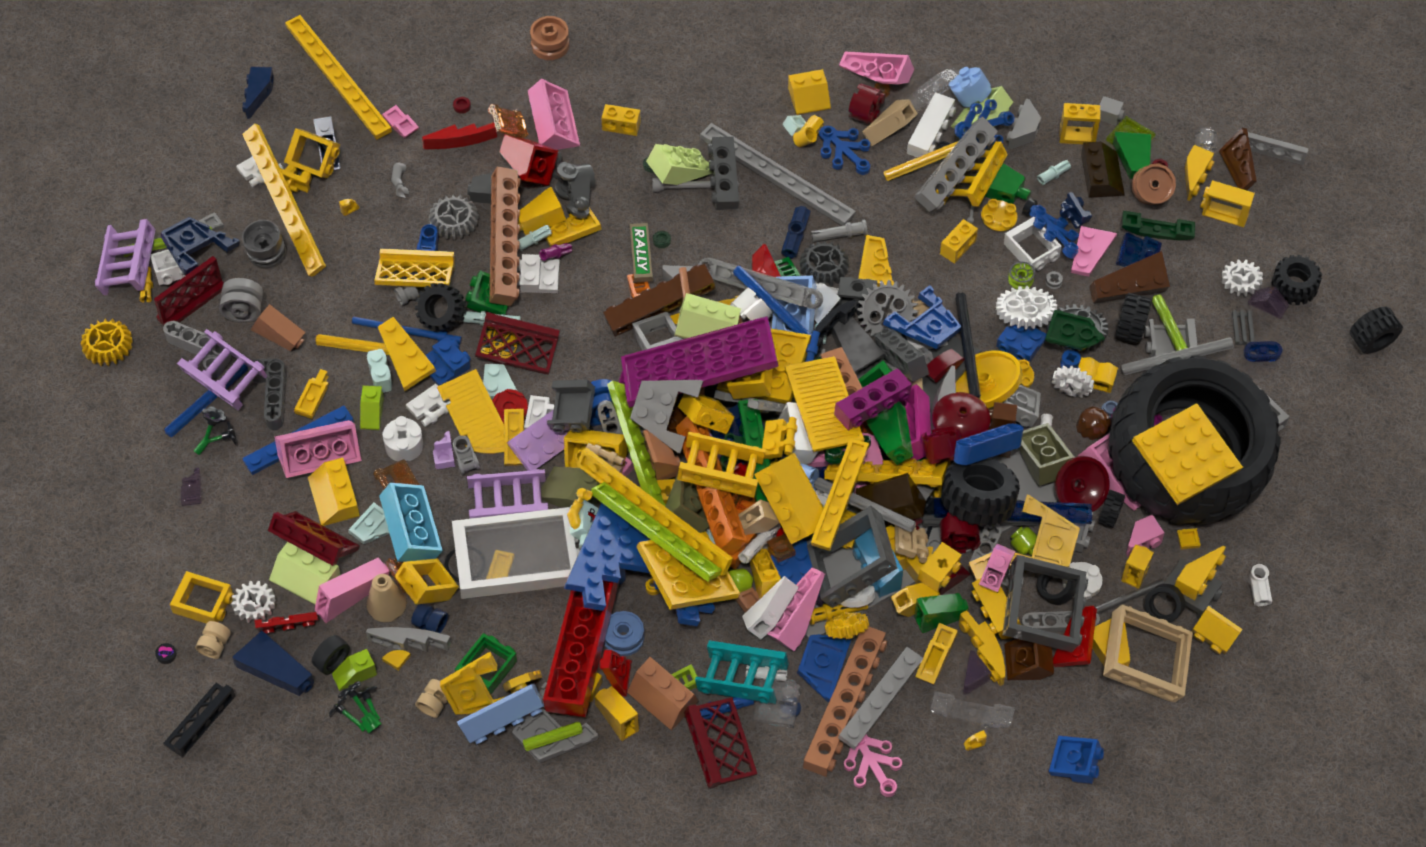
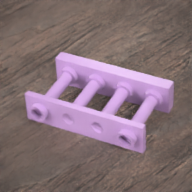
M147 219L140 220L139 228L135 231L117 233L111 225L107 226L99 270L95 280L96 288L103 295H108L109 286L124 283L132 284L137 291L144 290L156 230ZM137 238L134 245L117 248L118 241ZM134 253L131 260L114 263L116 255ZM130 268V273L127 276L111 278L112 271Z
M206 329L205 334L210 339L192 361L189 360L187 362L181 358L177 364L183 372L233 408L239 410L243 406L239 400V395L257 374L266 379L265 367L258 361L252 362L228 345L217 332L214 331L212 333ZM217 344L223 351L206 370L201 372L198 370L199 363ZM231 354L237 360L224 376L215 382L211 379V375ZM245 364L251 370L237 387L229 392L225 389V385L241 366Z
M545 469L467 476L468 489L474 488L475 509L469 510L470 519L548 510V503H542L540 488V482L546 481ZM532 483L534 504L522 505L521 484ZM513 485L514 506L503 507L501 486ZM493 486L495 507L483 508L482 487Z

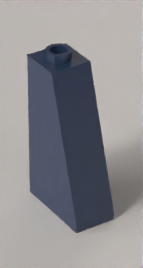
M263 631L258 633L232 657L237 668L298 696L303 692L307 693L313 687L314 680L312 674Z

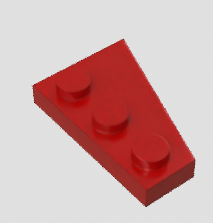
M1086 606L1082 610L1084 623L1080 628V634H1082L1080 646L1078 645L1072 652L1057 649L1053 657L1054 667L1091 663L1097 609L1094 606ZM1072 617L1064 632V636L1070 637Z
M317 612L290 615L287 619H284V617H273L262 623L261 619L254 620L255 628L259 632L263 631L266 634L274 633V629L283 628V631L293 630L295 625L300 624L303 627L315 626L314 622L319 621Z
M604 650L603 658L600 659V669L604 672L612 687L621 696L627 697L632 660L626 659L625 656H620L619 653L613 650Z

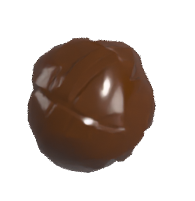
M1095 406L1089 407L1080 414L1076 424L1077 432L1081 433L1083 438H1089L1090 440L1100 439L1109 431L1111 420L1103 409Z

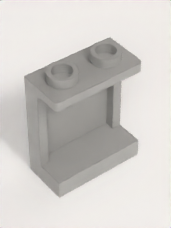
M1149 319L1148 326H1145L1144 336L1148 337L1146 353H1150V357L1176 351L1165 326L1154 325L1153 319ZM1187 319L1185 325H1177L1187 347L1197 346L1195 319Z

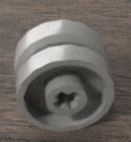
M245 278L227 280L222 286L219 304L220 314L234 322L255 321L261 313L262 287L253 280Z

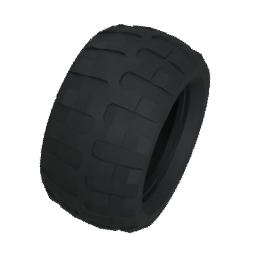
M1198 355L1191 356L1188 359L1180 357L1168 359L1137 377L1126 389L1112 414L1108 451L1109 456L1113 459L1112 469L1118 481H1122L1126 488V494L1133 501H1138L1146 508L1145 511L1155 517L1159 515L1169 519L1170 523L1178 525L1193 523L1195 526H1204L1217 520H1225L1238 514L1246 506L1253 503L1272 478L1281 444V437L1278 435L1279 420L1277 414L1272 411L1267 394L1258 388L1249 375L1231 367V364L1221 360H1210L1205 356ZM1197 403L1204 414L1214 421L1225 433L1231 445L1232 453L1243 468L1241 471L1177 505L1132 442V439L1154 427V416L1158 413L1170 409H1187Z

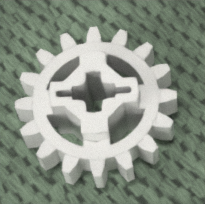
M1237 260L1235 264L1231 261L1230 266L1226 265L1225 270L1222 272V284H1225V289L1230 288L1231 294L1237 292V296L1241 293L1247 296V292L1254 294L1255 290L1260 289L1263 273L1259 272V266L1254 267V262L1247 264V260L1244 263Z
M1063 366L1062 369L1057 368V371H1054L1052 384H1055L1054 388H1059L1060 393L1065 392L1066 395L1073 397L1078 395L1080 398H1083V395L1088 396L1092 392L1094 380H1091V375H1086L1087 371L1081 372L1080 368H1073V366L1067 368Z
M249 581V586L243 583V589H236L237 595H232L233 602L231 604L235 615H239L241 621L246 618L247 623H250L251 619L258 620V618L266 620L265 615H271V609H275L274 602L276 599L272 588L268 589L266 583L261 586L260 581L256 585Z

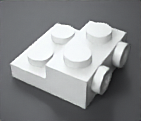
M169 250L151 254V261L159 285H169L173 281L186 276L180 270Z
M522 254V260H519L518 271H521V275H519L517 286H520L521 292L558 293L559 259L543 261L539 255Z

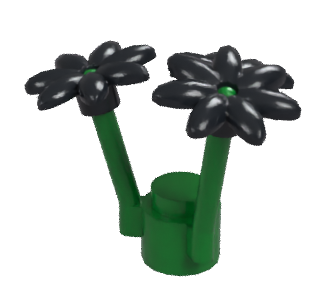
M357 681L342 690L338 695V698H340L338 704H335L333 709L330 710L329 716L331 718L335 712L344 714L362 732L366 730L369 734L381 725L379 721L381 718L376 713L370 693L376 691L377 686L367 687L364 691H358L357 693L355 689L361 686V682ZM347 695L354 699L365 715L361 718L362 723L345 710L346 708L343 704L347 699ZM363 697L364 701L367 702L371 712H367L359 700Z

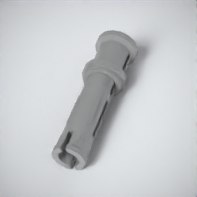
M865 219L857 223L847 222L844 226L811 231L813 243L840 237L850 239L856 235H868Z

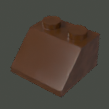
M1014 639L1004 644L1007 680H1041L1054 674L1052 647L1020 639Z

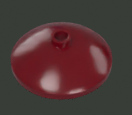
M955 392L942 397L936 403L933 409L932 423L934 429L953 426L955 430L957 426L960 427L963 439L988 431L990 413L985 403L978 397L965 392Z
M1078 456L1067 461L1059 470L1055 481V493L1059 503L1090 512L1097 510L1104 503L1110 488L1109 475L1104 465L1097 459L1088 456Z

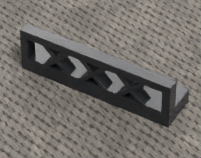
M216 682L165 740L164 746L183 758L236 697L233 688L227 684L223 687ZM218 689L220 692H219L218 695L212 700V695H213V694L215 693V691ZM207 706L205 710L199 715V710L201 709V707ZM188 722H193L192 725L186 730L185 726L188 724ZM176 737H180L174 745L171 744Z

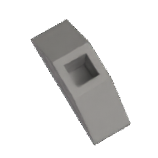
M1026 99L1024 105H1020L1017 114L1019 117L1015 118L1012 124L1013 131L1008 132L1006 141L1009 142L1008 148L1010 149L1033 142L1038 133L1041 117L1030 99Z

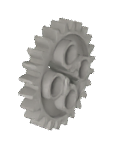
M890 280L887 281V285L880 281L879 287L874 283L873 290L867 288L868 295L862 294L865 300L859 301L863 306L857 308L858 311L862 312L858 318L864 319L860 325H867L864 330L865 332L872 330L870 336L873 337L882 329L889 328L886 326L882 327V322L886 316L884 308L889 307L891 295H894L890 305L892 313L897 312L908 322L916 319L913 317V314H917L919 311L914 310L913 307H916L918 303H912L916 297L908 296L911 290L904 291V284L898 288L899 284L897 281L893 286ZM881 294L886 295V302L883 304H879L877 301L878 296ZM897 300L904 301V307L900 310L895 308ZM874 312H879L881 315L880 320L877 322L872 320Z

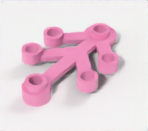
M866 734L855 750L850 748L848 757L844 761V769L853 771L856 768L855 758L858 750H860L863 758L858 774L854 777V785L857 788H863L866 785L865 777L870 766L880 783L881 794L885 797H892L896 793L897 784L893 779L886 778L878 763L888 765L892 770L897 771L902 767V760L899 757L892 758L871 752L868 746L878 748L882 753L888 754L892 750V744L887 740L880 741L870 738ZM888 745L890 748L885 750L882 746ZM897 761L900 765L894 766L892 762ZM852 762L854 765L852 767H848L846 763ZM862 779L864 782L862 784H858L856 780ZM890 787L892 791L887 792L884 790V788Z

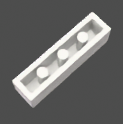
M935 92L908 142L907 154L920 157L935 151L936 142L939 143L942 139V131L948 128L949 118H953L955 115V99Z

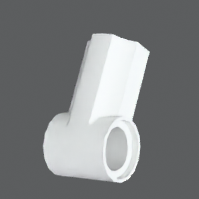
M1262 564L1253 566L1248 576L1253 602L1256 606H1267L1272 603L1268 581L1269 570Z

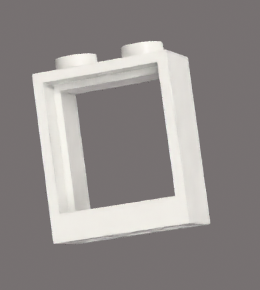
M1032 217L1005 233L1004 245L1020 262H1027L1033 266L1035 271H1039L1047 263L1055 262L1060 257L1062 246L1056 239L1053 242L1046 240L1044 237L1046 229L1044 227L1042 229L1036 228L1033 225L1035 217ZM1032 234L1049 250L1034 260L1018 244V242Z

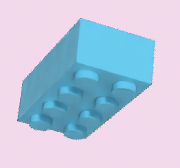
M389 483L379 497L397 561L407 562L436 559L443 550L424 486Z

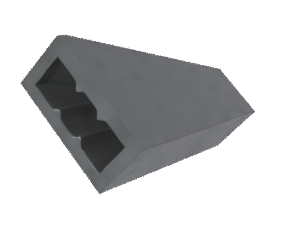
M853 317L845 325L838 321L830 330L837 347L843 348L857 377L867 373L884 360L885 353Z

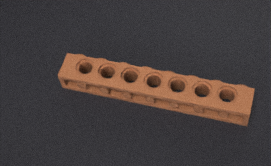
M497 166L491 176L489 302L511 306L519 296V289H517L519 257L517 256L520 242L517 240L520 225H517V220L520 215V209H518L520 178H518V170Z
M869 626L868 629H864L865 632H861L858 635L804 759V769L827 777L829 771L833 772L836 765V760H834L836 753L840 755L844 743L838 739V736L858 711V708H856L858 702H863L866 691H864L865 686H870L873 679L871 672L873 668H878L881 659L878 656L880 652L884 653L888 641H885V632ZM865 649H871L873 651L866 652ZM862 665V666H865L866 668L860 669V668H858L857 666ZM851 682H856V683H858L859 685L853 686V685H851L850 683H851ZM844 699H849V700H851V702L846 703V702H843L842 700H844ZM842 716L844 719L838 720L835 717ZM829 733H834V734H836L837 736H835V737H830V736H828L827 734H829ZM826 750V751H828L829 753H828V754H821L820 751Z

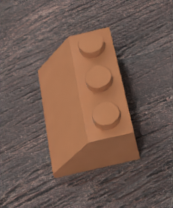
M651 657L636 671L627 691L631 697L671 731L685 717L684 711L686 708L699 701L695 694Z

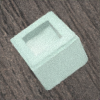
M801 115L787 116L783 126L793 136L795 132L800 131L806 121Z

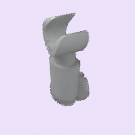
M399 162L393 165L391 181L396 188V195L406 198L404 193L409 194V190L403 186L401 180L402 173L406 171V165Z

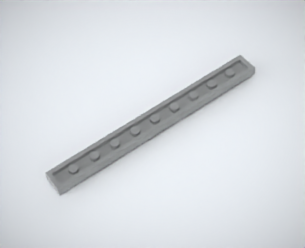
M712 123L700 134V138L711 144L712 137H734ZM734 137L735 158L739 163L842 226L850 222L855 216L856 211Z

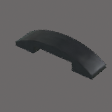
M849 301L836 307L819 322L814 330L820 332L817 355L823 349V338L839 321L845 325L856 313V301Z

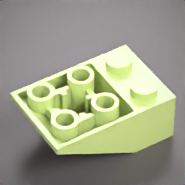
M655 144L646 161L664 184L678 185L713 174L712 171H709V162L703 158L701 152L696 148L689 149L681 146L674 147L667 144Z

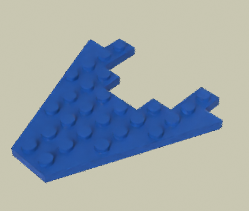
M601 502L564 585V589L582 592L584 608L603 611L606 607L603 580L618 583L621 578L619 568L650 573L637 549V545L639 542L651 539ZM654 581L655 589L659 590ZM713 603L677 608L678 623L697 626L700 622L699 612L712 614L715 607Z

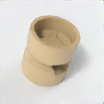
M208 621L202 632L203 636H200L195 648L204 656L218 659L224 649L223 644H226L231 631L221 623Z
M431 679L424 689L425 693L420 695L415 705L421 712L437 718L444 708L443 704H446L448 700L440 688V681Z

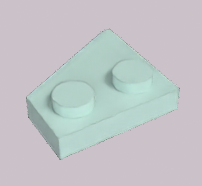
M485 364L483 384L491 399L497 393L506 389L516 390L504 364Z
M373 502L351 526L348 533L362 544L390 534L383 509Z

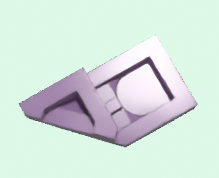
M449 431L444 434L445 437L442 440L434 443L433 455L436 470L455 467Z

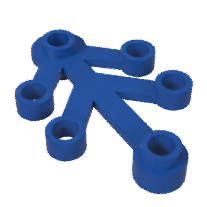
M994 99L986 100L983 110L981 104H971L965 121H961L955 126V135L961 139L971 127L976 114H980L979 118L984 117L987 119L990 111L996 109L997 102ZM1003 111L997 118L987 121L992 126L1000 124L1002 126H1010L1014 122L1015 117L1011 112ZM1001 135L994 136L995 138H998V142L1003 143V137Z
M823 126L819 130V137L824 141L821 148V157L825 159L831 157V142L836 146L835 158L832 161V166L836 170L843 167V152L856 165V172L858 174H868L870 172V163L865 159H860L851 149L868 151L870 149V141L863 139L860 142H849L839 139L849 138L850 140H857L859 131L855 128H851L848 131H837L832 126Z
M1033 205L1029 213L1031 217H1035L1033 225L1038 229H1042L1046 224L1045 239L1053 242L1057 237L1064 245L1062 249L1063 254L1070 259H1074L1079 247L1073 242L1069 243L1065 237L1071 241H1076L1079 234L1072 229L1069 232L1064 230L1068 225L1066 219L1062 217L1056 219L1047 214L1043 206Z

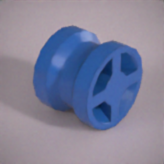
M1075 350L1065 351L1060 363L1061 368L1063 366L1078 368L1081 360L1080 354Z

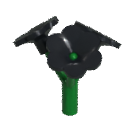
M215 407L204 408L202 410L203 418L208 421L209 425L205 437L193 451L200 455L209 443L220 439L226 440L230 438L237 445L236 436L230 421L227 422V431L209 439L213 426L226 421L227 417L224 411Z

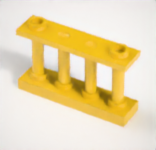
M995 141L992 148L985 150V153L981 156L986 158L983 163H975L971 170H979L976 176H965L960 182L972 183L969 189H955L950 196L968 197L972 206L979 207L1008 155L1002 142ZM946 196L943 201L946 203L949 197Z
M688 432L686 447H690L691 450L687 463L680 462L677 480L755 497L758 480L753 479L756 463L763 464L766 449L718 439L700 433ZM698 450L710 452L706 468L695 465ZM718 454L729 457L726 472L714 470ZM737 459L749 461L745 477L733 474Z

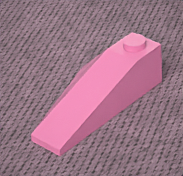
M844 52L839 64L840 67L882 84L898 85L909 83L914 71L908 55Z
M1107 434L1078 456H1088L1100 461L1109 475V490L1124 494V503L1132 510H1136L1142 505L1138 501H1133L1126 494V488L1122 481H1118L1112 469L1113 459L1109 456L1108 451L1109 434Z
M811 568L796 584L798 590L776 626L766 634L767 636L792 651L796 650L806 634L825 574Z

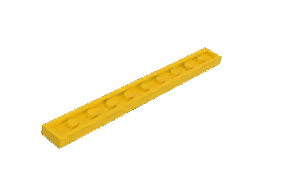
M299 15L285 22L286 28L376 140L391 133V126L302 16Z
M254 124L242 135L308 276L313 277L324 269L326 265L260 125Z
M585 448L582 450L577 462V466L600 484L603 482L607 483L721 568V576L727 574L733 560L730 555L590 449Z

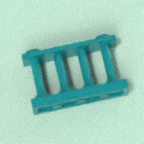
M709 640L707 650L712 660L706 677L696 676L695 678L699 692L776 704L777 700L772 685L777 670L787 671L789 662L786 652ZM721 660L731 662L725 681L714 679ZM741 663L750 665L744 684L733 682L738 665ZM768 666L770 669L764 686H753L758 667Z

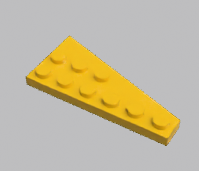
M909 458L898 465L892 460H883V464L873 465L872 461H867L862 465L856 483L861 481L876 483L908 473L916 486L927 484L930 487H937L943 484L945 473L950 466L951 460L946 458L942 459L939 463L930 464L927 459L917 461L914 458ZM828 464L824 472L825 479L834 482L840 464Z

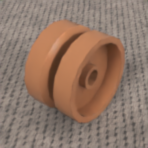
M545 16L537 19L532 24L530 29L531 48L537 57L544 60H556L567 53L569 50V29L565 21L555 16Z
M1150 164L1135 173L1131 182L1132 192L1141 203L1157 205L1167 201L1174 194L1176 178L1167 166Z

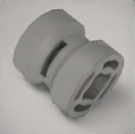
M404 286L403 288L398 287L394 289L398 301H402L400 302L402 306L411 299L419 298L416 287Z

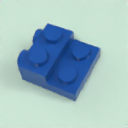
M1016 324L1007 326L997 339L996 347L1000 351L1012 354L1018 360L1025 359L1030 363L1044 344L1047 334L1037 328L1033 329L1031 326H1028L1027 329L1024 326L1017 328Z
M448 337L433 345L432 351L425 355L436 369L429 377L438 386L455 379L470 369L471 359L466 351L461 352L455 339L450 340Z
M1058 736L1049 773L1051 776L1069 777L1073 782L1092 784L1093 779L1099 776L1097 764L1098 760L1103 759L1104 749L1101 747L1098 739Z

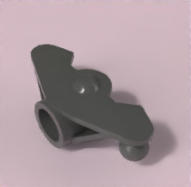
M559 151L552 177L558 179L555 185V193L562 198L570 200L566 210L577 218H586L589 216L590 189L595 186L593 169L589 163L570 164L562 162V154Z

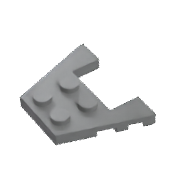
M703 380L642 381L630 418L677 453H681L686 436L667 431L678 393L682 392L699 397Z
M715 390L714 398L725 401L738 402L740 400H748L747 407L758 409L763 413L773 412V414L781 415L786 405L785 403L763 399L752 400L756 398L751 397L733 399L731 393Z
M545 682L542 685L541 690L539 692L542 699L544 696L547 682ZM544 706L541 707L542 712L535 716H531L530 713L523 716L524 721L517 724L512 731V736L522 746L523 740L561 727L544 710ZM585 723L582 725L583 732L581 734L529 750L528 752L541 763L597 740L599 736Z

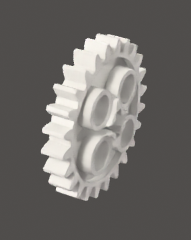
M1019 286L1018 290L1011 288V292L1005 290V294H1000V298H997L996 310L997 315H1000L999 319H1004V323L1010 322V326L1016 324L1017 328L1024 326L1027 329L1028 326H1031L1035 329V325L1042 327V323L1048 325V321L1052 319L1054 309L1057 310L1056 300H1053L1054 296H1049V292L1043 293V289L1037 291L1036 287L1029 289L1026 286L1025 289H1022Z

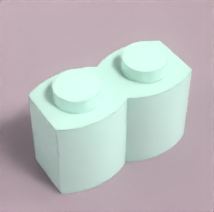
M382 349L369 351L367 360L373 386H382L383 393L391 391L392 380L385 352Z

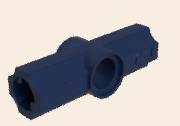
M795 207L781 254L786 258L793 259L798 255L811 214L807 207Z

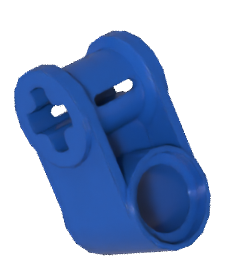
M427 224L421 229L417 250L438 251L439 236L437 228L432 224Z

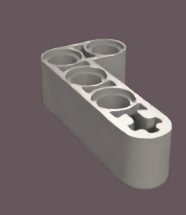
M169 321L163 327L168 343L196 355L210 340L205 333L176 321ZM217 344L203 359L204 370L223 351ZM231 354L211 375V379L217 378L222 374L232 358Z

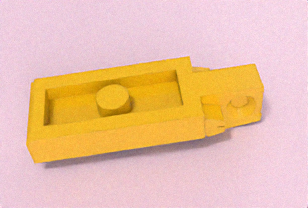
M320 369L316 378L308 380L294 408L295 414L313 419L328 389L329 383L326 381L329 376L327 371Z

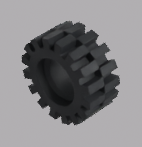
M1113 490L1109 491L1098 523L1114 528L1124 503V494Z

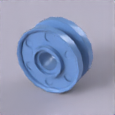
M620 611L611 614L604 641L607 650L619 653L620 656H629L636 653L643 646L645 639L643 622L632 612Z

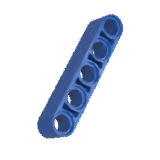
M1007 424L956 441L954 462L961 465H969L1021 447L1023 426Z

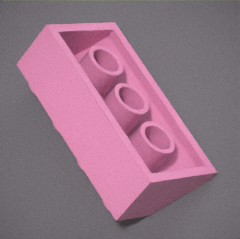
M540 79L528 90L538 142L556 150L580 146L568 91L544 79Z
M350 420L275 437L278 457L286 478L314 472L324 462L342 457L344 458L345 465L361 461L355 424Z

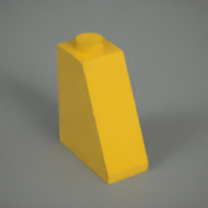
M552 187L547 188L520 209L517 225H520L519 232L523 230L525 236L530 231L534 232L545 225L551 227L566 221L563 209Z
M1111 619L1095 626L1092 649L1103 666H1105ZM1123 622L1118 663L1129 667L1130 653L1126 625Z
M612 686L607 689H601L595 695V705L621 741L639 731L638 713Z

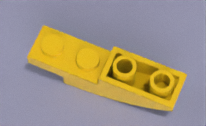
M967 610L960 614L959 627L963 633H968L973 646L978 648L976 655L978 664L988 670V675L993 682H997L1000 686L1004 685L1005 664L997 638L986 621L978 625Z

